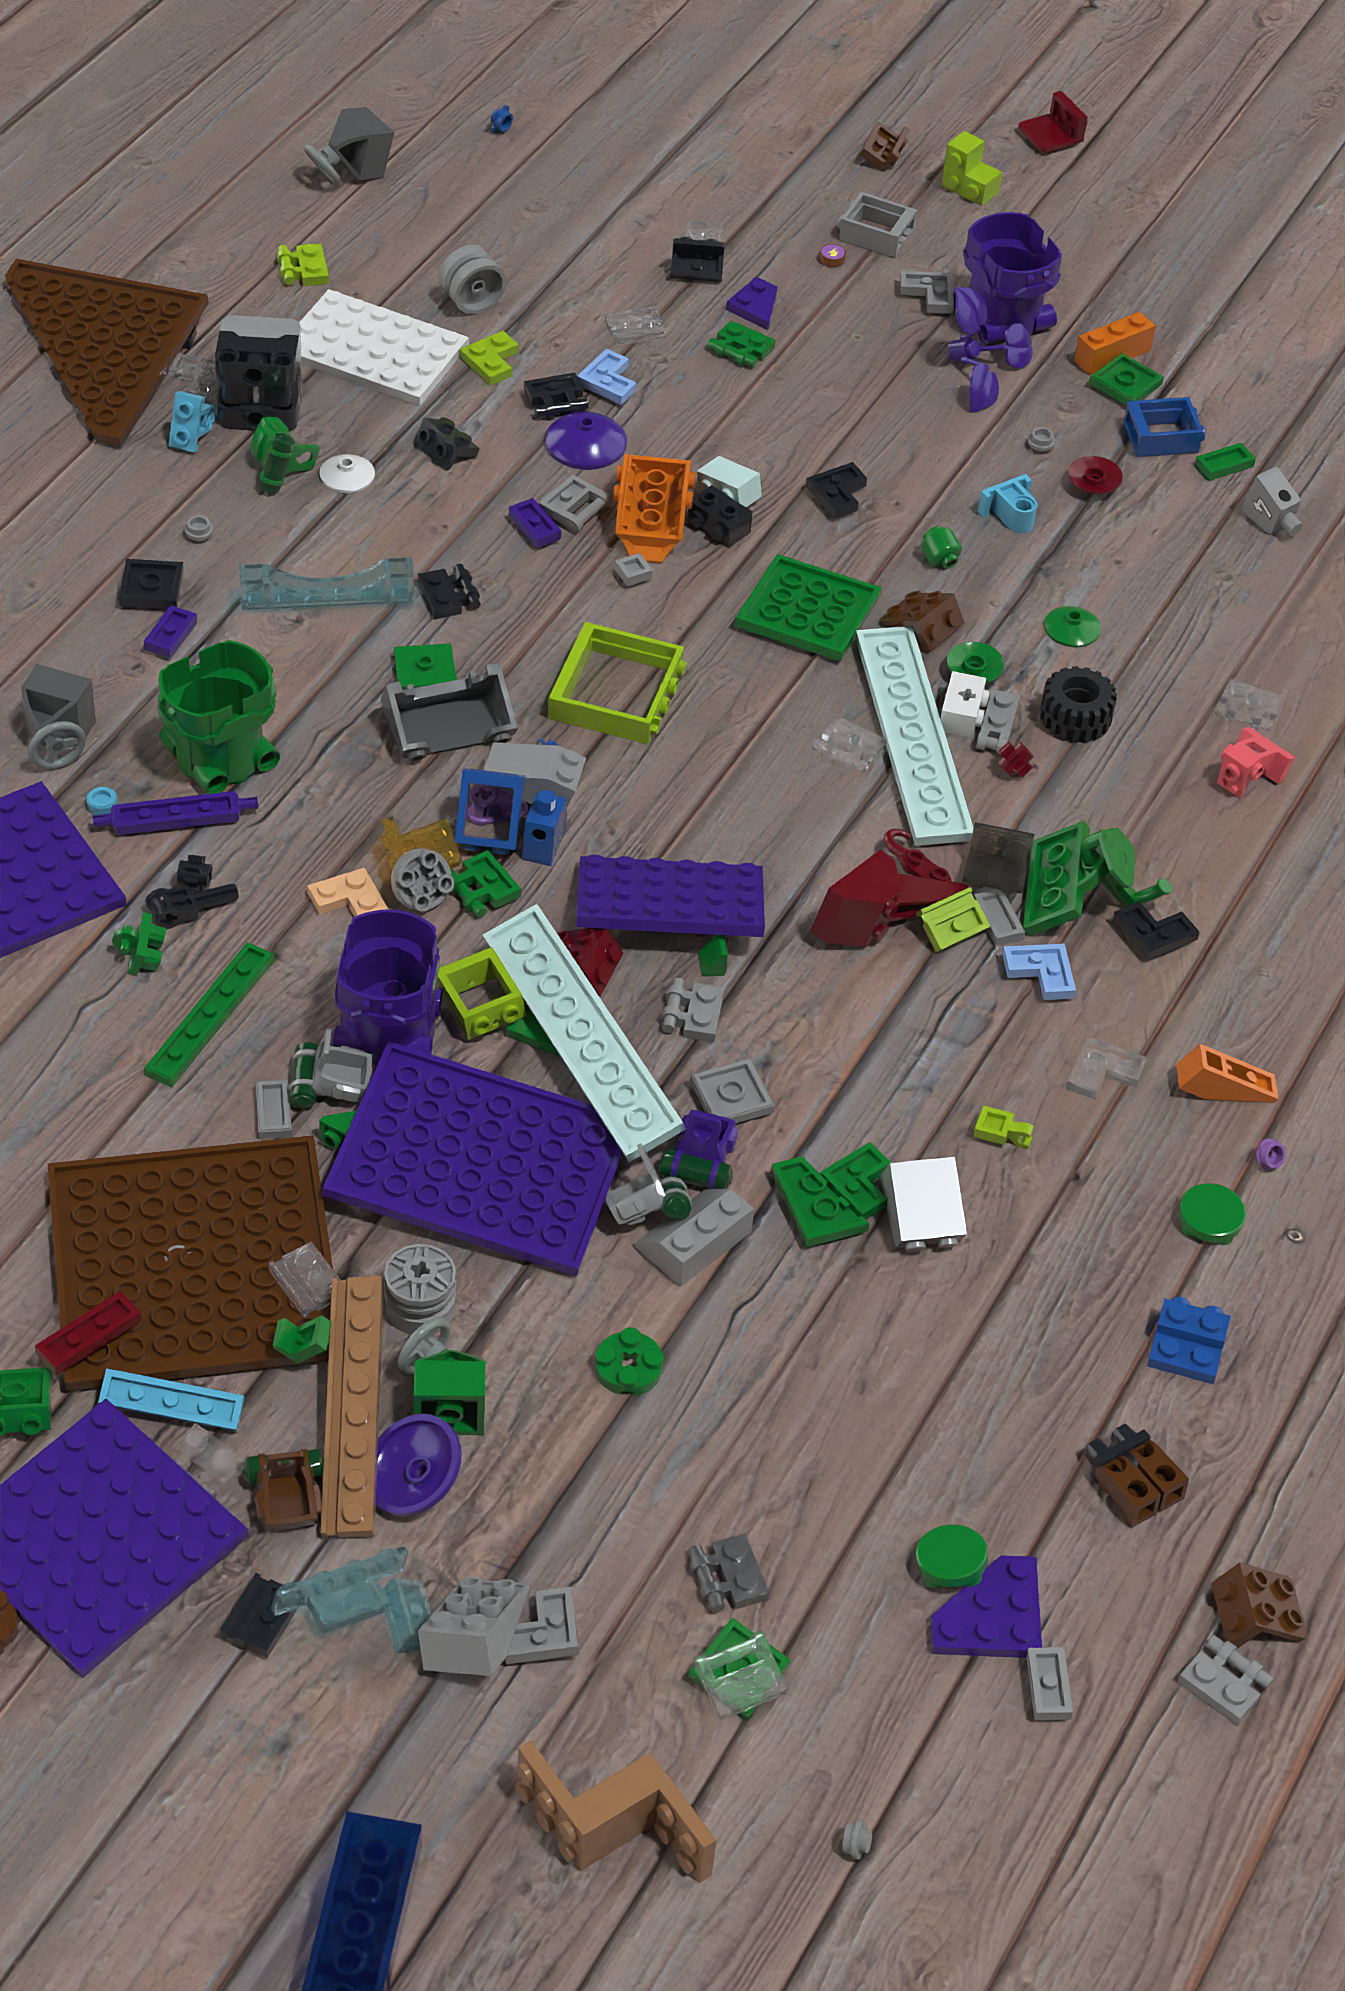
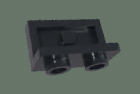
M691 237L674 238L670 278L722 282L725 243L719 242L716 239H706L704 241L694 240Z
M445 417L440 419L424 418L414 438V442L445 469L452 468L457 456L476 458L480 450L472 442V438L468 434L460 432L455 428V423Z

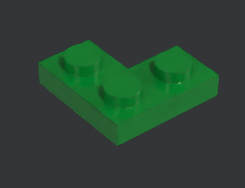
M871 1142L820 1172L828 1181L827 1186L838 1197L843 1196L850 1203L849 1208L858 1217L863 1216L865 1219H868L887 1207L888 1199L871 1182L879 1178L891 1162Z

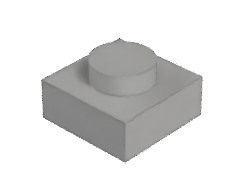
M640 553L615 560L614 569L627 586L652 579L653 570Z

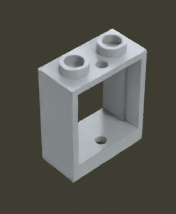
M860 192L858 197L850 202L847 212L845 214L842 213L837 225L840 229L839 240L895 258L915 230L917 209ZM861 218H865L892 227V230L888 232L859 221Z

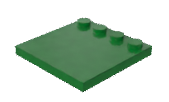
M777 554L736 616L735 627L841 661L856 637V630L861 629L880 598L882 587Z

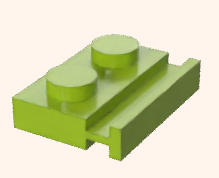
M971 887L925 907L916 913L918 917H921L924 923L922 926L936 953L991 927L978 900H975L971 894Z

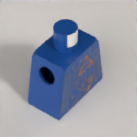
M549 790L536 793L525 822L522 860L552 866L567 828V800L564 797L555 796ZM543 830L546 833V838L539 840L538 837H541Z

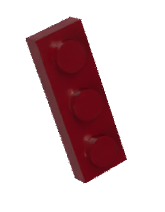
M119 1291L36 1344L35 1352L57 1376L142 1321L141 1312Z

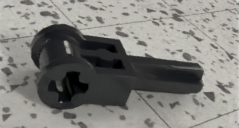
M228 884L192 893L189 885H184L172 889L158 888L153 890L146 897L145 903L147 908L153 911L155 915V925L167 930L179 923L198 919L199 909L237 900L239 893L235 884Z

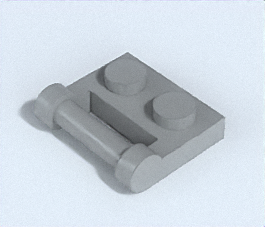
M572 474L540 501L539 506L550 518L564 524L569 532L577 534L583 529V524L599 510H604L611 505L612 499L605 491ZM588 499L593 500V502L590 505H588L583 511H581L577 516L572 514Z

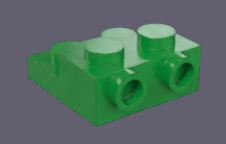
M49 1367L0 1370V1437L5 1433L24 1432L28 1435H36L42 1430H51L52 1378Z

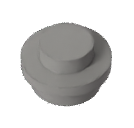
M1038 427L1029 435L1028 444L1038 452L1049 451L1055 446V437L1050 429Z
M196 515L188 520L185 526V534L192 540L203 541L212 536L213 525L207 517Z
M858 1820L856 1824L848 1823L845 1828L843 1852L851 1854L852 1859L860 1860L863 1853L870 1851L872 1831L867 1830L865 1821Z

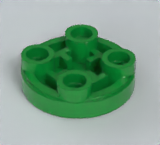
M1213 1183L1196 1185L1190 1188L1182 1197L1179 1207V1218L1182 1223L1181 1229L1189 1237H1197L1204 1241L1228 1245L1232 1243L1234 1237L1243 1228L1246 1218L1245 1205L1234 1191L1225 1186Z
M950 1524L936 1527L928 1531L917 1544V1567L923 1575L925 1583L931 1588L942 1586L959 1587L963 1585L969 1587L976 1586L981 1582L982 1574L988 1564L986 1542L977 1531L966 1526Z

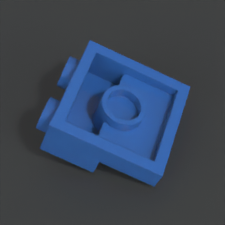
M1174 1297L1171 1300L1164 1298L1147 1367L1214 1384L1231 1316L1224 1314L1223 1310L1217 1306H1207L1203 1309L1192 1306L1183 1297Z

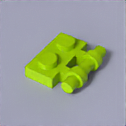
M322 244L296 246V252L292 253L286 245L278 247L277 261L281 265L280 275L285 284L292 285L295 280H302L303 286L329 284V275Z

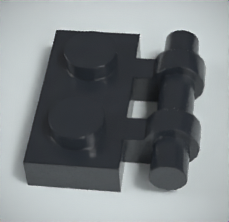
M575 372L524 381V392L531 406L542 405L534 408L536 418L546 417L551 419L555 418L557 414H570L589 408L587 398L577 400V398L583 397V387ZM565 401L562 403L554 404V402Z
M456 564L453 567L455 574L448 576L445 568L418 574V584L434 620L460 615L464 605H469L471 609L480 607L479 591L472 585V576L464 568L463 564ZM462 588V591L455 592L454 589Z

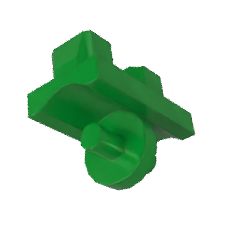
M143 912L140 926L136 927L135 931H133L132 926L126 925L123 929H119L113 934L112 943L120 950L121 954L127 955L131 951L128 974L137 976L140 968L157 971L161 963L163 952L148 948L147 945L161 948L166 928L151 924L152 914Z

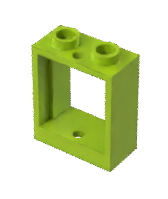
M493 947L439 968L437 977L438 988L443 989V999L468 1040L526 1017L522 993ZM497 978L507 995L467 1010L458 994Z

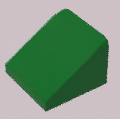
M714 935L700 950L698 957L702 976H725L728 953L724 935Z

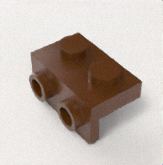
M878 121L872 128L859 155L881 171H884L889 164L894 166L901 156L900 152L908 142V139L905 137L909 129L904 127L899 135H897Z

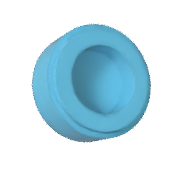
M97 787L87 794V808L94 815L111 813L112 805L118 804L116 792L108 787Z

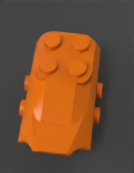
M624 454L623 465L617 466L616 482H620V485H615L613 501L618 502L615 534L622 540L629 556L640 553L647 563L661 564L673 547L682 541L686 509H692L693 492H688V489H694L695 472H691V460Z

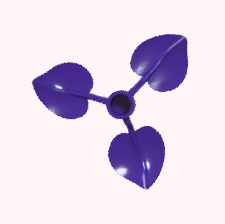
M956 287L953 290L956 297L957 323L961 331L966 333V335H961L960 340L951 341L948 352L953 361L974 365L970 375L969 404L970 412H977L992 406L996 402L999 394V383L996 374L989 372V365L973 359L982 351L1006 350L1007 364L1012 368H1023L1032 359V341L1028 330L1022 324H1012L1005 332L1006 345L980 347V344L971 337L979 333V325L984 324L987 320L985 300L977 291L971 288Z

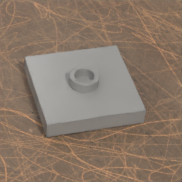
M751 1059L690 1075V1083L706 1113L735 1120V1123L774 1113V1104Z

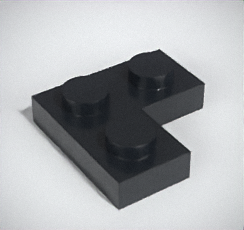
M854 462L806 478L808 490L834 519L858 511L859 502L850 492L866 487L867 477Z
M1140 901L1114 911L1113 921L1147 961L1198 940L1199 930L1182 911L1159 921L1154 919Z

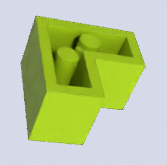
M963 131L947 144L941 186L983 206L999 193L1002 172L982 162L985 141Z

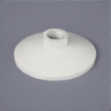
M343 454L326 460L320 467L319 476L321 482L330 490L340 493H355L366 489L372 484L375 471L373 465L365 458L357 455Z

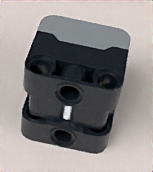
M238 315L227 316L222 319L215 352L216 378L219 381L217 404L220 426L226 429L256 431L262 418L278 417L288 427L289 432L293 431L297 427L303 392L300 323L288 318Z

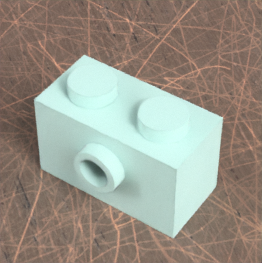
M721 456L716 457L697 470L699 493L712 485L745 507L762 497L760 473Z

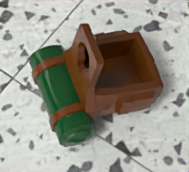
M300 1449V1451L269 1455L260 1453L258 1456L246 1457L242 1467L243 1476L248 1484H258L260 1491L255 1496L256 1514L258 1522L263 1523L265 1530H287L317 1524L318 1516L322 1514L321 1492L319 1486L314 1485V1478L322 1477L324 1469V1458L319 1449Z

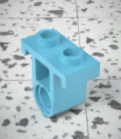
M183 391L175 393L169 438L170 447L190 452L198 451V438L212 429L216 416L215 406L204 403L205 397Z
M1027 474L982 490L978 513L983 518L989 516V512L993 511L1012 531L1017 533L1030 532L1034 528L1038 507L1036 499L1030 494L1032 480Z

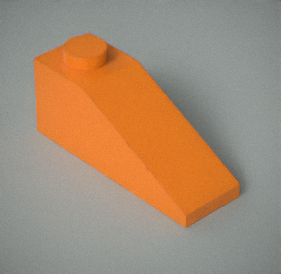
M1198 1044L1176 1064L1179 1089L1200 1098L1275 1103L1279 1099L1275 1074L1203 1044Z

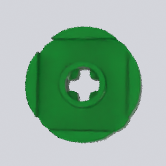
M625 1328L622 1332L610 1335L599 1345L595 1353L596 1376L600 1383L613 1393L622 1395V1391H633V1395H640L653 1389L660 1381L664 1365V1354L652 1338L641 1334L636 1328ZM633 1359L636 1366L627 1365L624 1367L622 1366L623 1360Z

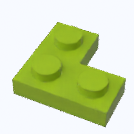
M502 330L461 348L460 358L491 386L512 377V367L503 359L518 353V343Z

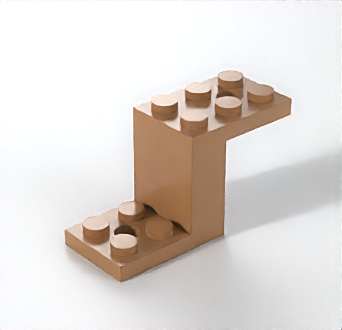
M532 1741L518 1748V1765H516L517 1783L515 1788L519 1797L525 1804L531 1803L537 1812L536 1817L543 1830L547 1833L550 1831L558 1840L557 1845L564 1859L567 1862L573 1861L580 1871L654 1826L660 1840L665 1845L670 1844L677 1853L678 1863L685 1873H692L699 1883L712 1876L717 1840L651 1753L646 1754L573 1798Z

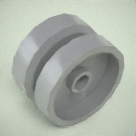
M467 245L458 248L444 260L439 270V283L459 310L466 314H478L493 307L502 297L506 288V276L485 249L478 245Z

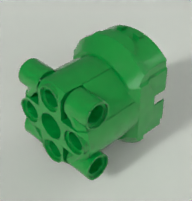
M232 640L219 642L199 651V664L190 667L189 657L187 656L161 669L158 677L157 711L164 723L159 732V738L176 757L182 773L187 777L194 778L207 794L221 793L229 783L240 784L245 782L256 768L261 772L270 771L280 760L279 751L263 735L262 724L267 722L275 709V697L277 694L274 678L272 677L273 669L258 651L248 645Z

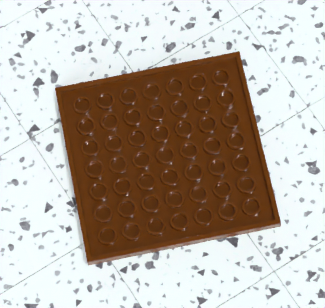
M314 1135L47 1163L60 1329L119 1291L141 1312L142 1321L64 1370L66 1391L102 1387L106 1368L166 1380L296 1365L297 1363L273 1348L278 1320L286 1318L296 1326H300L321 1315L330 1320L332 1278H334ZM175 1245L185 1246L183 1249L175 1248L170 1252L168 1251L170 1247ZM329 1344L321 1354H317L299 1364L328 1361Z

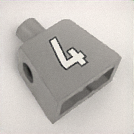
M1276 466L1256 475L1241 511L1268 534H1274L1285 529L1292 536L1303 527L1301 521L1295 516L1301 504V499L1279 468Z

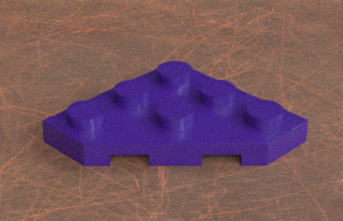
M1001 1555L985 1569L982 1574V1580L978 1585L972 1587L965 1586L937 1610L931 1619L932 1654L1026 1658L1028 1648H1042L1037 1557Z

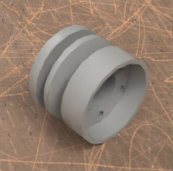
M428 1244L404 1246L393 1253L386 1263L384 1272V1308L387 1318L396 1329L412 1335L422 1324L433 1318L441 1317L450 1322L454 1317L456 1307V1268L453 1259L444 1250Z

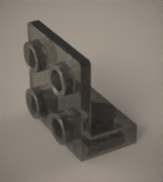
M975 822L962 882L969 883L978 888L990 887L999 889L1008 894L1022 893L1035 834Z

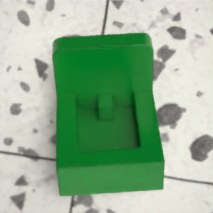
M321 1315L300 1326H296L286 1318H282L277 1322L273 1348L297 1364L317 1354H321L329 1344L331 1321Z

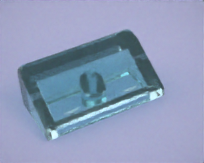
M391 1578L381 1589L379 1595L394 1650L396 1653L419 1650L418 1630L432 1615L423 1582L420 1580Z

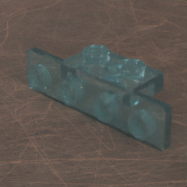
M405 1546L396 1549L388 1548L382 1550L376 1556L362 1561L358 1559L350 1561L344 1567L333 1571L318 1572L307 1580L298 1583H286L276 1591L271 1610L277 1616L307 1605L322 1634L388 1611L390 1602L377 1580L402 1572L408 1551Z

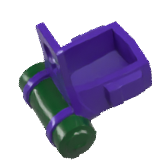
M691 1110L689 1114L684 1115L682 1118L686 1130L676 1135L678 1142L675 1149H667L658 1161L659 1175L662 1177L674 1175L685 1183L707 1189H727L731 1185L733 1171L731 1165L725 1163V1158L727 1154L733 1152L737 1142L738 1129L735 1127V1120L711 1113Z

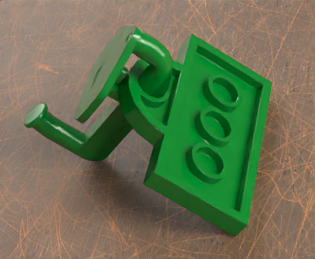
M1081 821L1032 841L1023 929L1029 936L1081 917L1083 895L1094 889L1100 882L1124 907L1139 901L1145 904L1163 895H1169L1172 892V887L1166 879L1160 878L1157 884L1136 892L1132 888L1135 870V851L1130 840L1117 827L1101 830L1089 835L1090 827L1084 821Z

